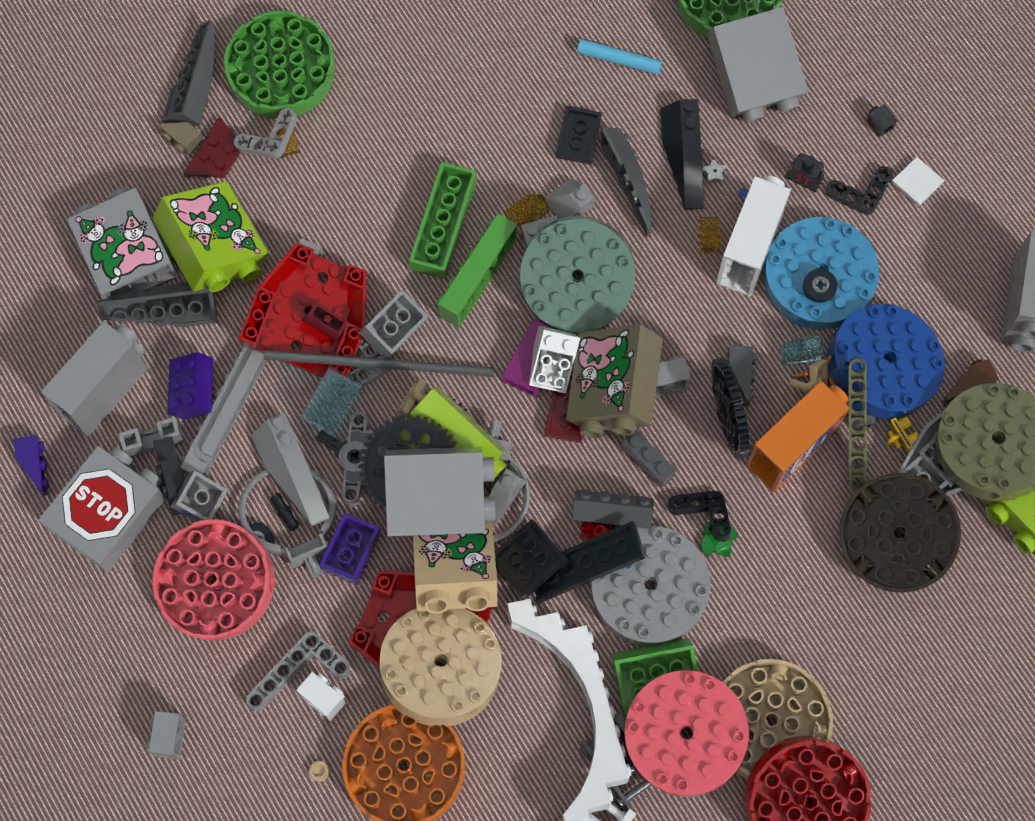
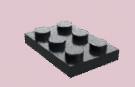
M566 106L555 158L591 165L602 112Z

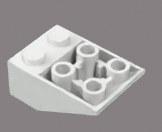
M539 326L534 343L529 385L566 393L580 337L573 333Z

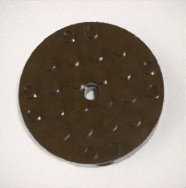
M893 473L879 476L866 482L851 496L840 520L839 537L845 559L853 571L865 582L889 592H913L934 584L951 568L960 548L961 526L955 506L940 487L920 476L908 473ZM898 527H902L906 531L905 536L900 539L894 534Z

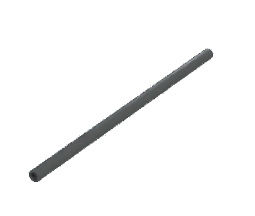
M264 350V360L494 376V367Z

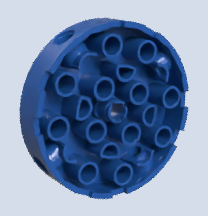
M873 304L856 310L836 330L828 346L827 358L829 355L832 356L828 365L830 377L835 385L845 392L848 399L849 361L854 356H861L865 359L867 366V413L876 418L897 419L913 414L936 394L944 377V354L937 336L920 317L899 306ZM854 362L852 368L857 371L861 370L863 364L861 362ZM855 381L852 387L859 390L863 387V384L860 381ZM857 400L852 403V406L860 409L863 403Z

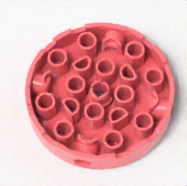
M212 519L192 523V525L183 530H179L168 540L169 542L163 551H160L154 566L153 592L162 615L171 625L189 636L203 640L219 641L241 635L261 619L272 599L275 573L270 554L264 544L253 533L232 522ZM215 575L217 580L214 584H211V578Z
M690 670L674 671L655 678L643 687L634 698L626 717L625 741L634 766L647 782L671 795L694 797L719 789L736 774L747 752L749 728L741 702L726 684L702 672ZM689 728L693 735L690 739H684L681 736V732Z

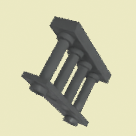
M619 713L613 718L615 725H618L620 734L622 733L625 737L626 721ZM583 739L580 742L582 747L579 749L585 758L590 757L592 760L594 741L587 744ZM624 741L625 744L623 745L625 748V752H628L626 747V741ZM633 763L629 765L632 774L637 769ZM645 779L626 794H623L618 786L611 788L618 796L615 799L622 809L625 807L628 811L632 807L629 801L650 787L651 784Z

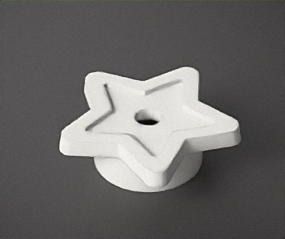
M712 160L710 166L702 168L707 173V181H723L722 173L726 166L718 165L716 160Z

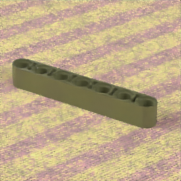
M854 356L849 361V487L853 491H857L867 482V366L865 359L861 356ZM854 362H861L863 368L858 371L854 370L852 364ZM855 381H860L863 387L856 390L852 387V384ZM858 400L863 403V406L860 409H855L852 403ZM861 420L863 422L862 427H853V421ZM855 439H860L863 441V445L855 447L852 442ZM856 458H860L863 461V464L860 466L853 465L852 461ZM859 477L863 480V483L855 485L852 480Z

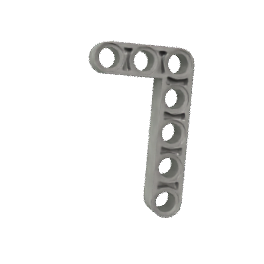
M307 632L251 690L246 697V703L251 710L256 712L262 711L312 657L318 660L338 679H345L349 676L350 666L317 633ZM310 638L317 639L316 645L312 647L308 646L307 642ZM325 651L332 653L328 660L321 658ZM296 653L303 654V658L300 661H294L293 657ZM340 664L346 666V670L343 673L336 672V667ZM283 667L289 668V673L286 676H280L279 674ZM269 682L275 683V688L272 691L265 689ZM255 697H261V703L258 706H253L251 703Z

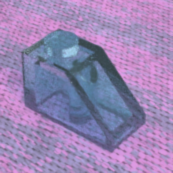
M820 335L800 337L779 347L782 365L817 361L821 359L823 354Z

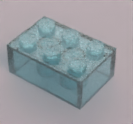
M329 366L300 418L334 437L360 393L363 384Z

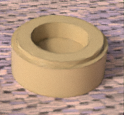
M315 761L310 765L309 775L314 781L322 782L328 778L330 769L325 762Z

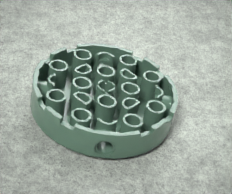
M589 216L563 217L544 226L530 241L521 263V288L532 311L547 324L568 332L592 331L612 322L627 306L635 283L634 258L623 236L615 228L604 223L602 220ZM581 270L583 272L582 277H575L573 271Z

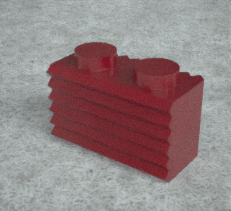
M315 302L304 319V322L334 341H337L348 324V320L345 321L341 316L338 317V314L335 315V312L332 313L328 308L325 309V306L318 304V302Z

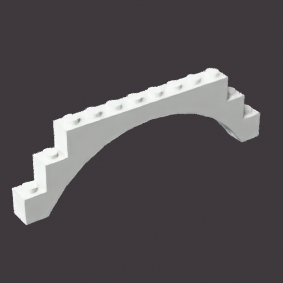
M531 599L508 603L506 612L511 629L537 640L552 651L570 669L582 688L588 703L594 730L593 758L588 777L581 792L563 814L561 820L594 821L592 814L589 815V813L609 809L613 801L611 789L607 788L626 784L629 776H631V769L629 764H625L624 757L626 752L624 745H620L618 739L620 737V730L613 721L615 713L607 700L609 699V691L602 682L604 674L602 668H598L597 662L599 657L597 650H593L592 643L594 640L592 632H588L587 625L565 630V622L563 618H560L559 612L537 616L536 606L532 605Z

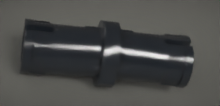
M280 493L274 494L270 501L276 508L278 517L283 519L289 531H294L300 524L294 517L292 508L286 504Z

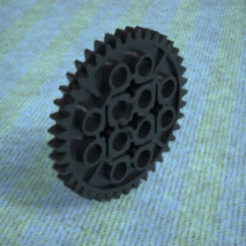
M715 358L711 363V378L713 381L714 398L718 408L717 415L733 455L738 459L747 457L750 450V438L743 397L739 391L736 377L726 358Z
M402 414L400 421L395 416L393 417V423L387 419L385 421L386 427L380 423L378 425L380 431L373 429L372 431L375 436L368 435V439L371 442H364L363 444L367 449H361L360 451L365 456L359 457V460L364 462V464L358 466V468L364 469V471L359 473V476L365 477L361 484L368 485L364 489V491H371L368 497H376L373 503L381 502L380 509L386 506L385 474L384 476H377L375 474V467L377 466L385 470L384 457L378 455V448L385 447L387 450L411 449V447L406 445L412 444L413 441L416 442V446L421 447L417 449L454 448L457 441H450L453 437L452 434L445 435L448 431L447 428L442 431L440 430L441 423L434 426L435 420L433 419L428 423L427 416L420 420L419 414H417L415 419H413L412 414H409L408 418L405 419ZM402 430H407L410 433L409 440L401 439L400 432ZM427 433L430 436V442L422 443L420 441V434Z

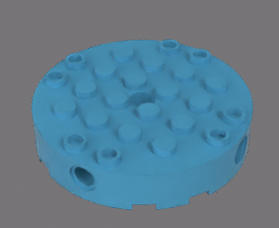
M812 217L791 224L775 238L765 261L763 280L769 300L787 320L798 326L813 330L836 329L853 312L869 305L879 281V263L871 243L855 227L834 218ZM815 269L828 270L836 277L838 284L837 292L827 302H813L804 293V279L809 272ZM818 282V284L816 285L817 287H819V290H822V288L825 287L822 286L821 282Z

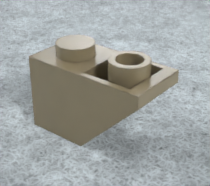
M188 122L163 123L159 126L162 132L161 136L167 142L171 141L174 143V147L180 153L184 152L188 156L204 141L201 133Z

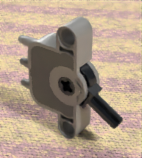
M356 411L351 415L348 442L344 440L341 443L323 430L316 436V439L333 450L335 457L339 459L341 468L344 471L342 498L349 507H355L360 503L362 489L368 486L367 484H361L365 477L359 476V473L364 471V469H360L358 466L364 464V462L360 460L352 461V458L365 456L360 452L361 449H367L363 443L371 442L368 439V435L375 436L373 431L368 430V418L361 411ZM358 419L364 420L362 425L355 424ZM379 447L377 450L378 455L384 457L385 450ZM380 466L375 467V474L377 476H384V468ZM349 493L356 494V497L352 500L346 498Z

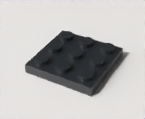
M533 519L495 551L496 568L523 600L568 562V559Z

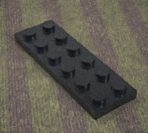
M631 521L562 551L568 562L535 590L536 599L539 603H542L645 559L636 523Z

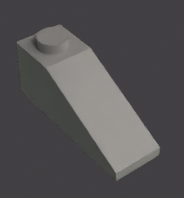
M508 468L505 469L489 497H495L496 521H492V528H495L527 482L523 477Z

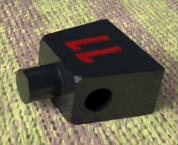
M799 153L784 178L816 193L824 178V164L813 156Z

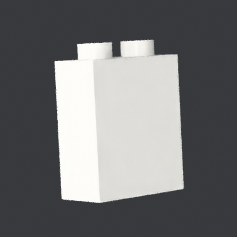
M764 176L763 179L754 177L723 255L716 284L750 297L752 296L791 189L784 187L785 183L781 179L774 176Z

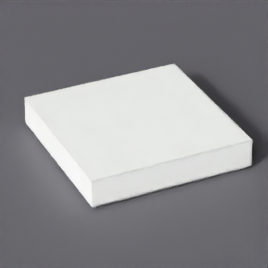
M916 157L891 183L919 207L945 180Z

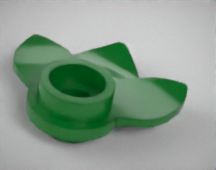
M710 522L707 523L704 528L705 537L701 541L703 553L708 557L715 551L721 556L729 557L732 550L730 541L738 538L737 532L731 527V537L729 540L719 542L710 533ZM719 526V531L721 534H724L722 526Z

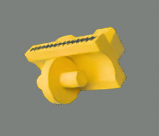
M907 416L898 420L894 418L891 420V426L897 435L892 430L887 432L890 439L886 443L888 446L894 444L896 449L902 447L899 442L901 440L909 453L919 435L917 432H914L907 436L904 430L912 426Z

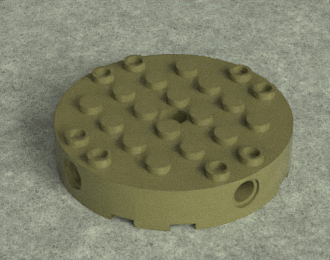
M987 383L965 390L949 403L941 417L937 430L936 453L945 474L954 484H957L966 493L974 497L989 501L1014 500L1025 494L1028 495L1035 490V395L1017 386L1003 383Z

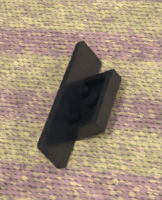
M171 436L153 441L159 464L156 465L158 476H162L164 484H161L163 495H167L169 507L174 498H177V493L184 482L174 441ZM170 507L173 516L182 514Z

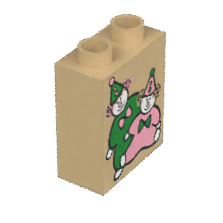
M485 521V533L413 536L417 611L439 614L448 609L468 608L472 611H482L488 607H497V573L492 521Z

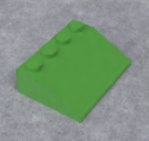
M690 638L611 653L624 717H627L629 708L637 694L655 678L674 671H698L694 646Z

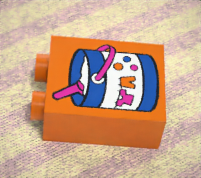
M820 381L755 443L746 466L775 492L839 430L850 409L846 405L849 399L845 392L834 384L828 388Z

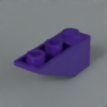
M37 435L13 439L15 458L44 496H47L46 489H49V481L47 477L45 478L47 463L43 459L42 453L45 452L44 442Z

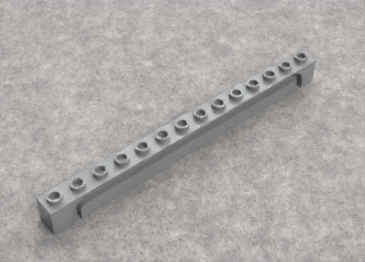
M301 238L300 244L314 249L313 254L320 257L323 256L321 246ZM244 343L242 344L240 355H237L233 361L234 367L225 376V384L216 393V401L212 405V413H208L205 421L200 423L198 435L191 440L189 452L180 461V468L187 475L195 470L207 477L268 361L264 360V354L254 351Z

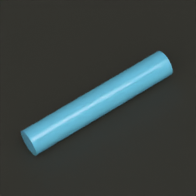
M580 39L577 53L657 75L660 73L663 62L662 60Z

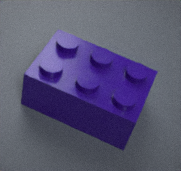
M195 352L169 360L168 415L184 420L212 413V357Z
M344 512L319 564L321 570L354 585H358L382 534L380 527Z

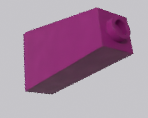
M533 318L506 368L502 380L503 383L537 398L540 388L529 385L534 343L538 327L550 328V326L541 319L536 320Z

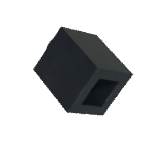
M885 104L872 108L867 118V122L879 137L893 130L898 121Z

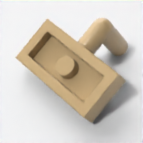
M820 359L810 365V382L804 383L795 379H791L789 382L791 387L804 391H811L820 381L828 387V361Z
M421 378L415 380L396 412L400 415L410 414L416 407L415 401L421 402L425 397L423 394L426 390L424 387L427 382Z

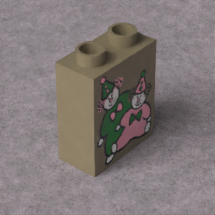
M641 324L578 333L580 341L574 361L566 420L581 427L580 434L590 438L603 437L604 430H611L620 435L635 434V427L652 426L663 338Z

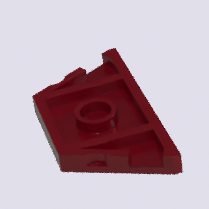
M218 117L184 171V177L225 178L241 152L234 145L235 135L221 117Z

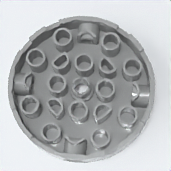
M651 526V529L637 527L646 558L633 563L629 570L624 567L591 581L593 606L599 619L608 630L628 643L646 647L679 640L698 624L708 604L711 589L708 566L697 547L680 533L660 526ZM652 583L654 584L655 589L648 590L646 589L645 584Z

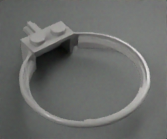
M491 420L488 433L507 450L500 459L510 461L509 466L518 475L527 480L522 468L511 457L513 444L509 441L499 440L502 422ZM528 480L523 486V505L518 518L506 531L493 536L494 543L509 537L525 519L530 504Z
M265 469L254 476L242 492L238 509L241 527L253 533L264 544L268 553L286 557L292 569L306 564L311 577L317 578L323 574L317 558L324 556L327 550L325 538L335 521L336 501L334 493L328 482L319 473L310 469L312 476L319 481L326 491L329 501L328 515L330 519L326 520L320 531L322 533L318 534L319 537L291 549H288V547L282 549V545L272 544L259 538L251 530L246 519L245 505L248 494L257 482L270 474Z

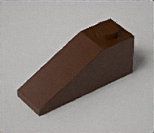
M982 359L973 362L972 366L942 401L943 406L949 404L955 397L969 388L981 384L996 383L999 377L990 360L982 361Z

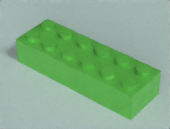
M441 162L409 259L410 270L446 279L477 183V171Z
M497 214L495 219L492 218L489 221L487 231L479 236L477 246L468 253V260L465 264L462 263L457 271L458 275L455 279L452 278L447 286L448 290L445 294L442 293L437 301L440 318L457 328H460L517 240V224L500 214Z

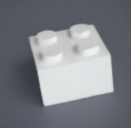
M312 672L296 691L306 702L331 722L346 705L345 696L336 686L331 688L329 686L330 683L321 673L316 675Z

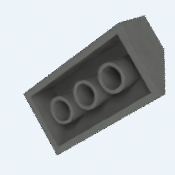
M586 489L576 490L572 520L624 525L633 521L637 527L651 529L654 498L629 496L628 494H610L608 492H592Z

